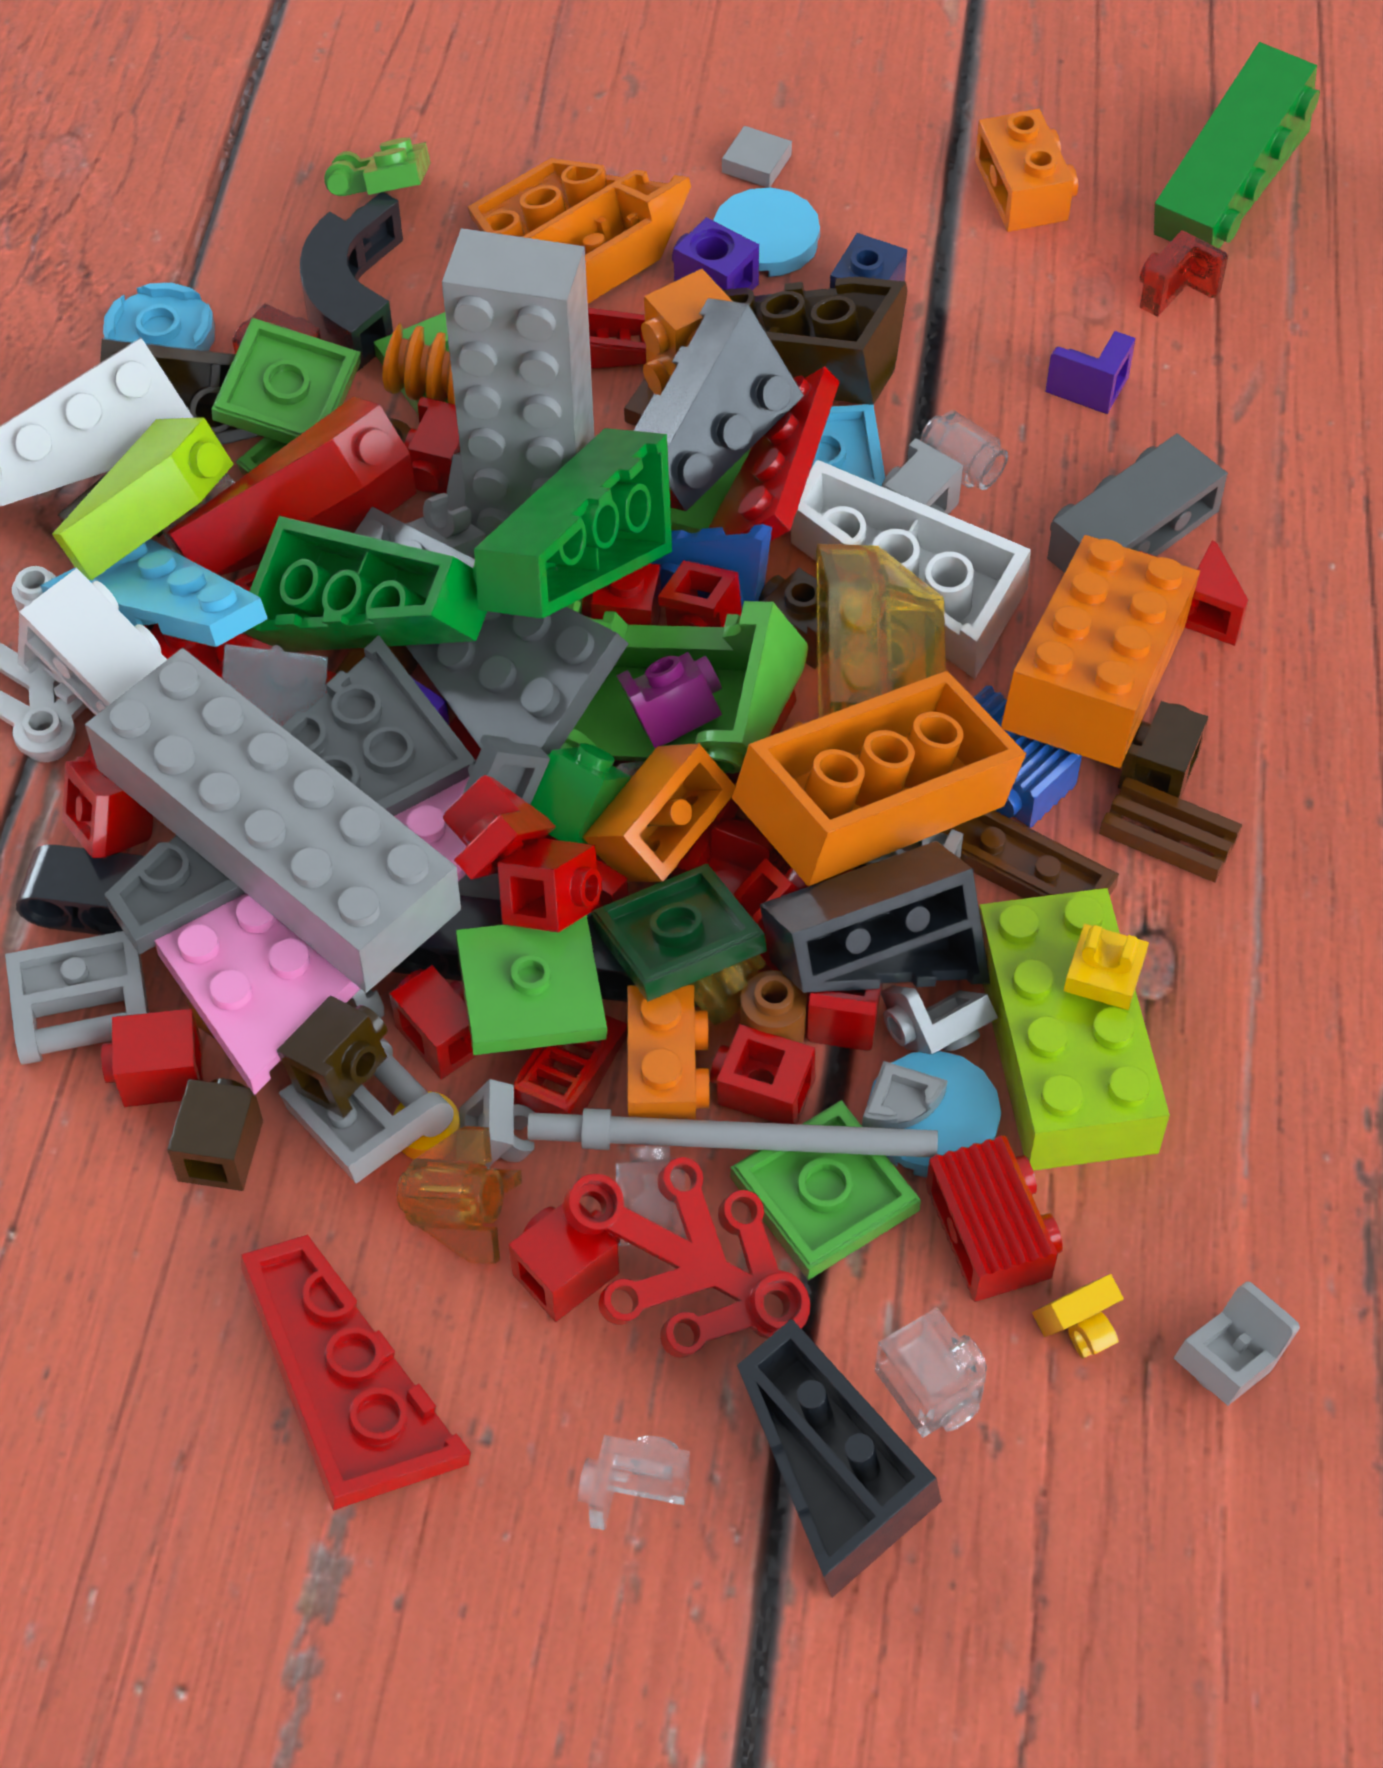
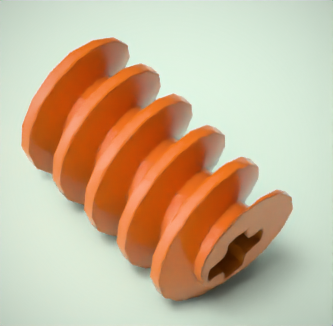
M399 322L390 338L383 362V384L385 390L388 393L397 394L405 387V392L409 399L419 400L426 393L429 399L442 402L448 399V403L455 405L450 352L446 351L445 333H437L429 346L425 345L424 327L416 326L410 338L405 339L403 338L402 324Z

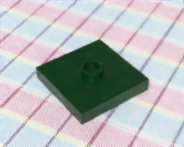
M708 864L691 869L591 912L594 930L647 1002L767 951L765 933Z

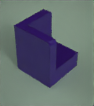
M1114 331L1099 358L1074 349L1067 350L1062 347H1056L1050 356L1045 392L1108 414L1129 378L1136 338Z

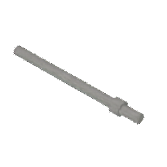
M584 1108L583 1115L529 1113L528 1140L581 1142L582 1149L610 1150V1143L931 1158L937 1154L938 1130L612 1116L611 1109Z

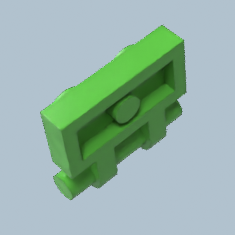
M409 137L386 141L379 145L380 152H375L372 157L363 159L351 151L341 152L334 158L325 173V185L332 194L337 196H347L366 191L368 195L420 185L431 164L426 142L412 145L411 138Z

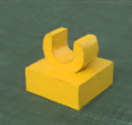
M1084 923L1066 977L1064 991L1129 1010L1149 942L1137 939L1135 936H1126L1102 929V927L1097 925L1092 926Z
M1109 1274L1033 1311L1032 1314L1044 1337L1068 1328L1070 1339L1076 1351L1083 1359L1119 1342L1113 1326L1101 1311L1122 1301L1124 1298L1112 1274Z

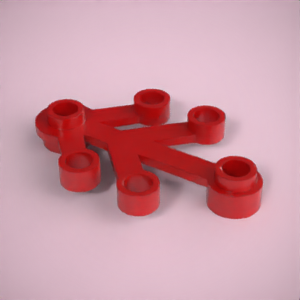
M686 1157L671 1160L662 1168L657 1180L660 1193L667 1200L676 1204L688 1240L624 1207L622 1190L610 1177L603 1174L583 1176L567 1191L563 1202L564 1215L568 1223L575 1230L588 1235H596L607 1231L676 1268L635 1282L630 1279H618L609 1284L601 1292L598 1301L600 1313L608 1322L615 1325H624L638 1317L643 1309L714 1288L738 1302L699 1317L692 1312H680L668 1319L663 1324L660 1332L661 1344L667 1353L674 1357L685 1358L699 1351L705 1342L748 1328L760 1337L768 1339L790 1319H793L800 1328L805 1325L810 1313L808 1292L804 1284L795 1275L778 1269L762 1223L764 1206L761 1199L755 1193L748 1190L735 1191L721 1202L718 1209V1219L723 1229L730 1234L738 1235L749 1271L747 1273L725 1259L701 1189L704 1181L703 1172L694 1160ZM680 1169L688 1174L691 1180V1186L688 1191H680L673 1186L670 1179L672 1170ZM589 1196L598 1201L601 1207L599 1218L590 1219L582 1214L579 1208L581 1197ZM733 1202H742L749 1208L751 1219L748 1224L739 1223L734 1219L731 1213ZM622 1290L629 1294L633 1303L630 1313L623 1314L614 1309L611 1303L613 1291ZM766 1294H773L781 1300L783 1304L781 1317H772L764 1309L763 1301ZM676 1323H684L692 1329L694 1341L691 1346L685 1347L676 1342L673 1335Z

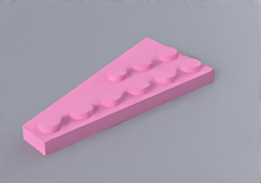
M469 777L394 816L457 866L458 882L466 873L454 859L467 846L444 822L443 815L462 796ZM247 893L154 940L159 957L254 1095L271 1079L269 1071L281 1060L276 1050L330 995L347 1003L360 990L356 984Z

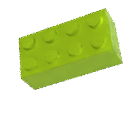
M1108 888L980 904L979 913L990 984H983L985 994H988L998 1017L992 1021L993 1030L1023 1154L1028 1158L1033 1171L1159 1154L1170 1114L1136 990L1129 1010L1064 991L1066 977L1084 923L1092 926L1097 925L1102 927V929L1120 934Z

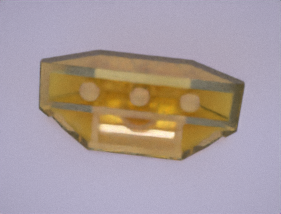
M817 545L819 718L946 671L943 596L879 546Z

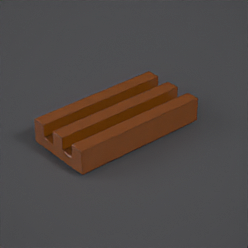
M1126 777L1121 786L1120 794L1115 796L1110 812L1105 814L1101 822L1099 834L1215 883L1239 838L1242 824L1130 777ZM1123 816H1125L1129 819L1149 826L1153 829H1156L1157 833L1147 830L1131 822H1128L1122 818ZM1182 840L1191 845L1206 850L1210 853H1213L1214 856H1209L1205 853H1202L1186 845H1183L1180 843V841Z

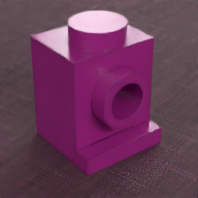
M688 652L679 657L667 656L652 663L646 669L644 675L634 680L628 670L616 675L641 727L655 749L657 746H663L722 715L713 696L714 693L722 690V686L706 656L696 661L693 660Z

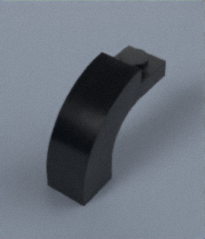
M385 192L379 193L366 205L358 208L346 221L329 211L311 230L304 243L300 257V276L307 318L311 330L318 339L359 351L361 363L357 372L376 357L374 341L393 334L389 301L358 281L368 269L403 241L399 201Z

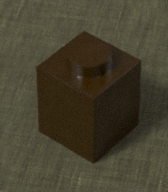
M225 1078L214 1079L211 1082L188 1080L167 1149L178 1182L244 1191L263 1124L256 1094L254 1095L250 1088L237 1081Z

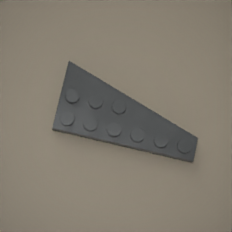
M374 507L370 508L355 531V534L451 555L472 568L474 566L475 559ZM564 607L543 619L488 611L476 641L406 645V647L481 749L483 746L480 742L482 735H492L509 738L514 743L537 745L548 755L552 750L561 748L629 643L617 632L568 607Z
M378 635L364 648L365 657L348 673L341 670L326 684L327 693L307 712L297 711L282 727L390 814L395 816L470 777L468 768L470 763H476V761ZM176 835L169 842H159L104 895L109 910L140 955L155 947L156 939L245 894V892Z

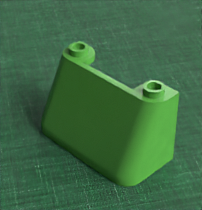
M578 600L566 607L579 612L581 603ZM744 601L741 617L738 614H727L724 627L628 625L616 611H605L603 620H591L617 632L629 644L560 749L579 747L580 743H587L608 752L616 761L645 762L655 748L641 727L616 675L628 670L634 680L644 675L646 669L655 661L667 656L679 657L688 652L694 661L706 656L711 663L722 686V690L713 694L722 715L663 746L700 743L724 773H738L741 771L748 745L769 737L804 671L809 647L774 602Z

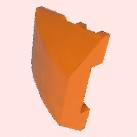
M549 158L469 205L468 211L480 231L585 246L587 300L589 304L662 258L690 191L691 183L689 177L674 175L669 183L649 181L647 171L633 170L623 177L606 175L604 165Z

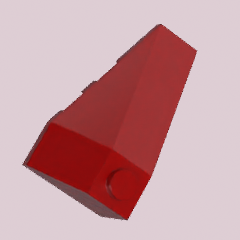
M353 396L166 533L182 556L219 576L261 563L279 516L354 533L371 507L390 514L417 494L410 453L381 405Z

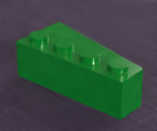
M1262 42L1257 44L1156 200L1154 207V235L1209 259L1213 258L1224 242L1229 243L1232 241L1240 227L1242 218L1258 200L1262 192L1310 131L1312 114L1320 97V90L1315 89L1316 64Z
M604 428L474 548L475 562L473 566V579L477 585L478 609L543 619L671 553L672 531L667 434Z
M279 516L249 591L261 598L267 620L248 629L244 633L284 652L365 648L378 635L387 646L473 642L477 640L488 611L478 609L477 585L473 579V568L454 556Z

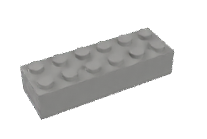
M461 228L442 280L466 506L471 511V524L485 532L487 537L595 438L585 246Z
M184 648L176 652L85 724L96 765L100 772L365 993L372 989L461 910L456 865Z

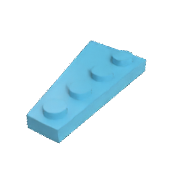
M152 539L147 540L93 580H89L91 583L99 581L109 589L118 603L119 611L133 626L137 624L151 625L158 623L162 634L214 647L267 620L260 597ZM76 568L40 585L42 592L47 591Z

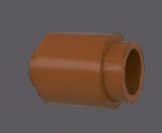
M764 971L750 978L741 992L740 1024L803 1043L806 1027L807 993L802 992L781 971Z

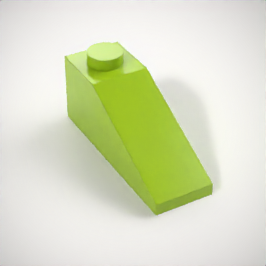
M204 417L156 419L52 535L74 567L88 580H93L198 505L234 463Z

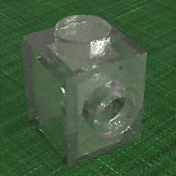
M937 1307L878 1342L875 1372L922 1438L940 1427H943L945 1431L955 1430L968 1422L979 1411V1403H981L986 1379L985 1372L987 1371L985 1359L978 1346L969 1336L962 1335L959 1337Z

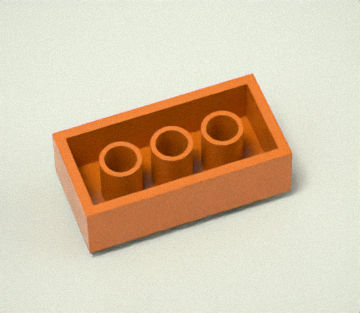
M1084 535L1013 671L1001 724L1002 729L1120 768L1185 628L1200 571L1183 566L1170 558L1155 557L1123 547L1113 540L1098 539Z
M947 670L750 743L732 799L809 887L1004 807L1026 753Z

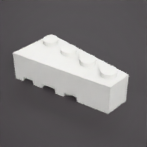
M817 460L811 468L791 527V543L975 679L1028 588L1031 549L820 460Z

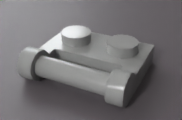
M124 931L5 954L15 1044L21 1065L42 1061V1054L112 1041V1017L149 1013L141 954H138ZM125 1000L126 1012L40 1029L37 1028L36 1018Z
M384 1038L380 1042L387 1058L373 1075L405 1106L404 1109L394 1116L363 1085L348 1098L353 1109L345 1118L297 1093L293 1084L279 1092L287 1110L355 1183L361 1181L420 1137H433L442 1133L450 1125L454 1115L451 1105L439 1093H428L392 1056V1046Z

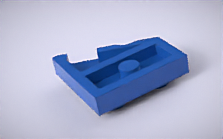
M764 524L754 525L747 534L725 535L723 527L703 528L697 533H688L684 530L672 531V552L651 563L660 564L661 591L683 560L738 572L742 608L744 601H759L761 591L765 586L772 527ZM697 590L698 597L707 599L711 594Z

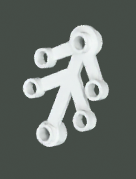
M31 566L18 573L12 585V594L18 612L43 594L40 585L56 577L52 572L40 566ZM0 643V672L29 690L30 706L0 690V719L13 726L12 733L16 746L31 759L38 762H52L62 758L70 750L75 737L76 729L73 720L87 706L79 698H76L69 705L62 699L55 701L54 688L59 682L40 667L31 674L18 664V653Z

